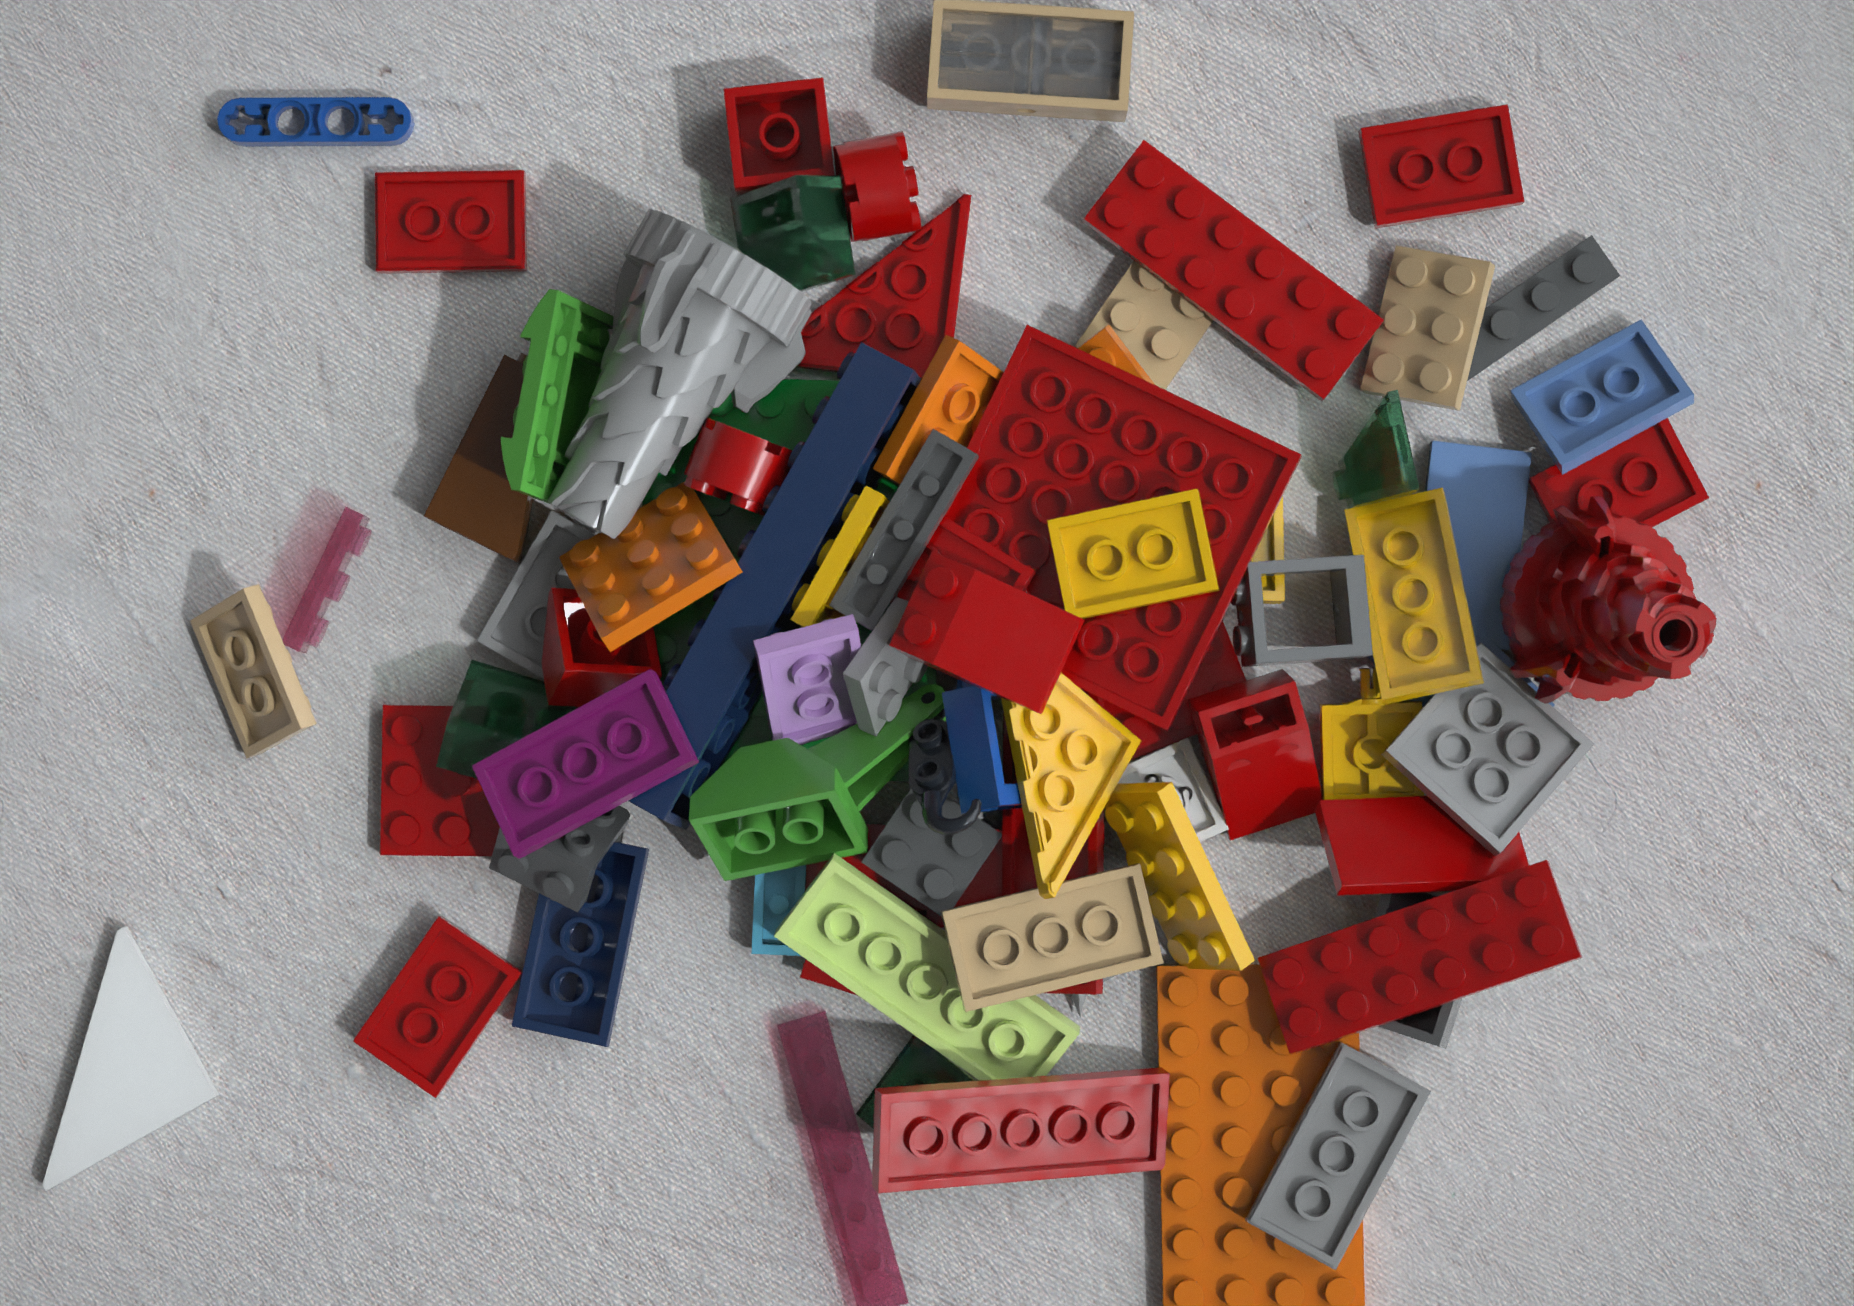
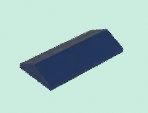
M615 841L597 865L587 901L578 912L539 893L512 1027L609 1047L649 854L648 848Z

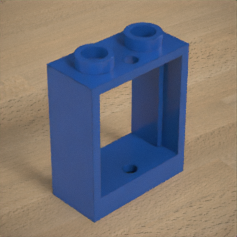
M961 680L962 688L942 693L951 753L953 754L956 770V784L961 814H965L970 809L974 799L981 800V812L1023 809L1018 783L1005 784L991 703V700H1001V697Z

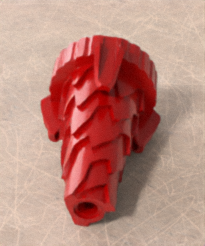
M1591 496L1588 508L1581 509V512L1576 515L1564 505L1553 509L1556 517L1551 518L1552 521L1541 527L1538 534L1531 535L1523 543V549L1513 557L1510 563V571L1505 575L1502 585L1504 593L1500 598V611L1503 613L1502 627L1504 634L1508 636L1510 640L1509 646L1515 655L1513 659L1516 663L1509 669L1513 677H1535L1534 681L1539 684L1535 699L1547 704L1553 702L1564 693L1583 700L1591 698L1595 701H1609L1615 697L1623 699L1632 696L1638 690L1644 691L1654 685L1655 680L1658 678L1680 679L1691 675V664L1698 658L1703 659L1708 652L1707 647L1712 643L1717 618L1714 611L1696 599L1693 593L1692 578L1686 572L1687 565L1682 556L1674 551V545L1666 537L1659 536L1657 531L1647 524L1611 513L1608 504L1600 496Z

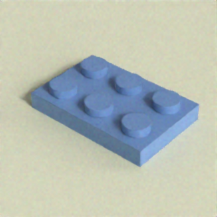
M1641 319L1511 390V399L1563 475L1694 404V393Z

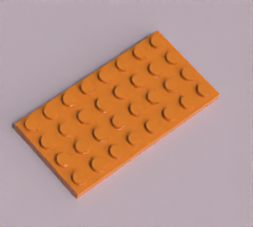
M1250 964L1241 971L1188 969L1187 966L1156 965L1158 1067H1162L1170 1073L1165 1166L1160 1170L1162 1306H1365L1363 1220L1336 1270L1245 1221L1339 1042L1360 1052L1359 1033L1291 1055L1288 1052L1260 964Z

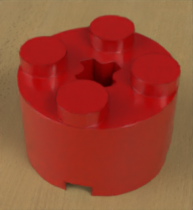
M903 131L847 141L833 146L837 186L840 185L843 199L841 206L851 242H863L921 230V219L917 202H910V197L919 195L915 170L913 166H903V161H908V151Z
M706 418L684 471V474L687 475L684 485L723 500L726 499L728 492L733 493L730 500L731 504L765 516L766 513L762 511L765 499L774 486L778 485L781 487L790 471L787 463L793 450Z

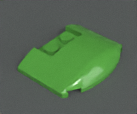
M549 289L532 312L520 335L521 338L530 341V347L523 363L524 379L520 400L513 415V437H501L503 461L511 490L548 503L549 496L570 459L565 457L566 450L589 411V402L602 371L600 367L604 351L610 340L608 329H613L614 316L559 290Z

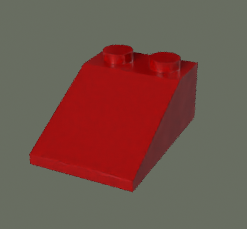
M932 551L889 646L910 659L1042 715L1085 620L983 572Z

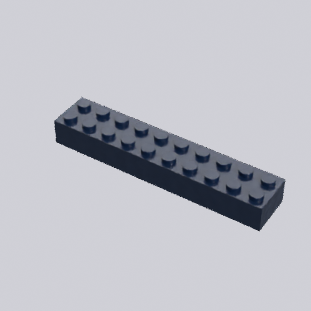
M862 342L856 353L849 352L842 361L837 373V379L840 381L832 396H825L818 404L812 418V423L815 426L806 442L800 441L793 449L787 463L790 471L781 487L778 485L774 486L766 497L762 511L766 514L757 530H750L742 540L737 555L741 558L738 565L743 573L715 589L713 601L716 603L706 620L701 619L694 626L688 639V646L691 647L681 665L677 663L671 668L663 683L664 690L699 763L628 801L657 818L685 830L690 825V796L724 764L763 694L753 640L768 637L779 632L795 630L800 627L791 620L795 613L792 610L794 598L805 583L810 585L820 568L817 566L818 556L829 539L835 540L845 523L842 521L843 511L852 496L855 494L860 496L865 486L874 490L879 486L884 476L875 471L873 467L921 381L915 370Z

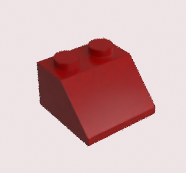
M568 588L550 589L541 663L548 705L581 707L649 669L655 671L659 679H661L662 672L653 627L610 652L599 636L576 590Z

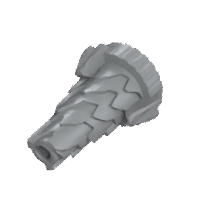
M652 209L647 211L623 254L626 257V261L622 266L617 283L612 337L604 351L600 367L602 371L589 402V411L566 450L565 457L570 459L547 500L548 503L554 505L566 515L613 539L630 523L658 473L667 475L681 448L699 433L713 408H718L731 393L733 406L747 413L755 402L768 395L801 363L806 354L801 331L812 313L810 310L811 300L773 271L696 227Z

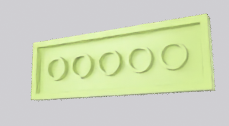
M835 853L784 918L774 934L775 938L979 1081L1046 1076L1080 1034L1079 1025L1036 995L965 1012L945 931Z

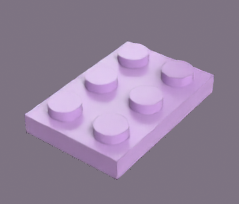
M853 614L753 640L772 741L790 738L802 745L832 737L857 724L843 677V672L861 648L859 630Z

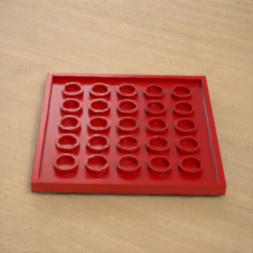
M1026 325L967 449L979 455V458L944 516L1036 571L1024 592L1065 610L1047 520L1198 489L1219 591L1084 618L1083 620L1085 621L1061 671L1063 675L1079 688L1168 731L1302 458V454L1034 327Z

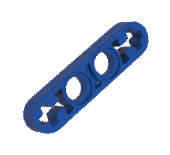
M391 97L231 99L222 106L217 119L222 134L233 144L243 147L395 146L404 143L410 138L415 125L413 115L405 103ZM269 109L267 122L270 135H264L265 128L262 125H247L245 127V134L240 135L234 126L229 125L230 120L238 119L239 111L245 110V113L251 119L265 120L263 110ZM289 109H297L305 117L304 127L295 135H285L278 127L279 117ZM338 109H347L354 114V126L351 131L344 135L333 134L328 129V118L332 112ZM362 109H369L367 115L371 119H385L388 110L393 109L398 118L404 119L403 124L395 125L394 133L387 134L386 129L382 125L367 124L370 134L363 135L365 120Z

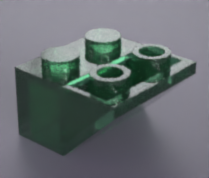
M794 175L730 198L737 248L743 254L785 279L801 292L856 275L840 176Z

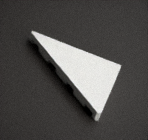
M122 927L117 930L43 1180L42 1185L45 1191L54 1188L219 1096L128 927Z

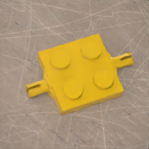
M1359 668L1361 698H1356L1347 703L1319 704L1322 799L1424 796V793L1381 755L1422 709V702L1400 701L1384 705L1376 668ZM1370 670H1371V687H1370Z

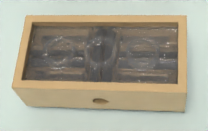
M934 0L927 109L1125 122L1129 102L1134 11L971 0Z

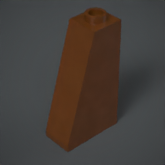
M520 353L517 360L504 354L424 514V517L518 564L524 555L534 498L511 490L503 461L501 437H513V415L520 400L524 379L523 363L527 356L523 353Z

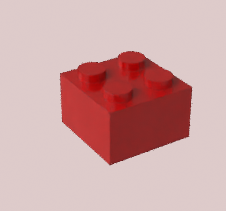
M823 77L723 89L734 187L737 198L836 187Z

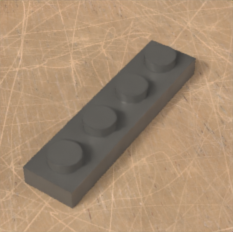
M1592 235L1485 308L1467 381L1620 276Z
M933 429L829 604L830 607L846 616L853 614L857 623L873 631L900 592L978 460L979 455L937 430Z

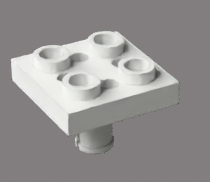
M1188 738L1127 765L1118 783H1145L1144 780L1148 774L1156 775L1159 782L1173 783L1200 842L1229 830ZM1155 777L1149 778L1146 783L1155 782ZM1183 786L1190 788L1192 792L1191 798L1189 799V791L1183 790L1182 794L1184 801L1182 800L1181 794L1178 792L1179 788Z

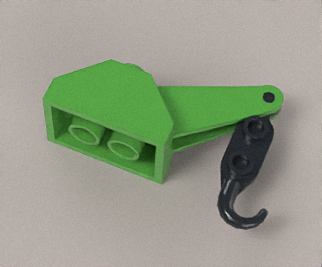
M929 684L902 699V704L896 717L890 722L886 721L877 736L860 730L858 724H855L809 749H806L790 738L740 747L690 796L689 821L723 880L729 881L827 861L834 853L841 858L867 853L868 827L859 811L908 760L909 785L922 807L925 824L933 832L943 835L957 834L975 823L981 812L982 802L980 799H974L970 809L960 817L949 819L942 814V806L956 780V770L953 754L951 753L942 693L945 692L944 689L939 685Z

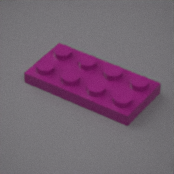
M649 669L472 765L513 856L521 859L699 763L657 673Z

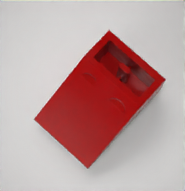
M1280 669L1188 699L1217 802L1229 828L1226 832L1230 841L1315 813L1314 809L1318 801L1323 799L1309 727L1296 682L1285 670Z

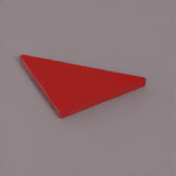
M963 194L950 207L922 226L921 230L913 233L901 245L879 262L869 267L829 301L815 309L801 331L806 354L797 368L838 372L846 355L849 352L856 353L862 342L915 370L922 379L945 335L953 338L955 335L972 195Z

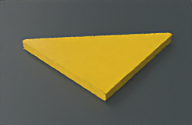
M1062 673L1056 682L1042 715L1001 698L1039 895L1044 899L1055 898L1141 742L1136 735Z

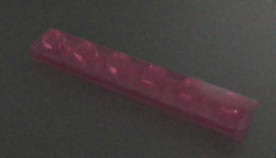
M826 1010L777 1024L857 1306H900L907 1304L909 1299L879 1194L872 1187L871 1166Z

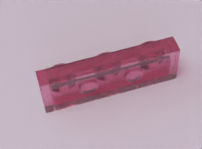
M345 507L282 639L284 645L302 653H307L310 645L315 648L319 646L329 625V620L323 617L330 602L333 600L338 603L349 584L351 576L345 573L353 555L357 557L362 555L370 540L372 530L366 528L370 518Z

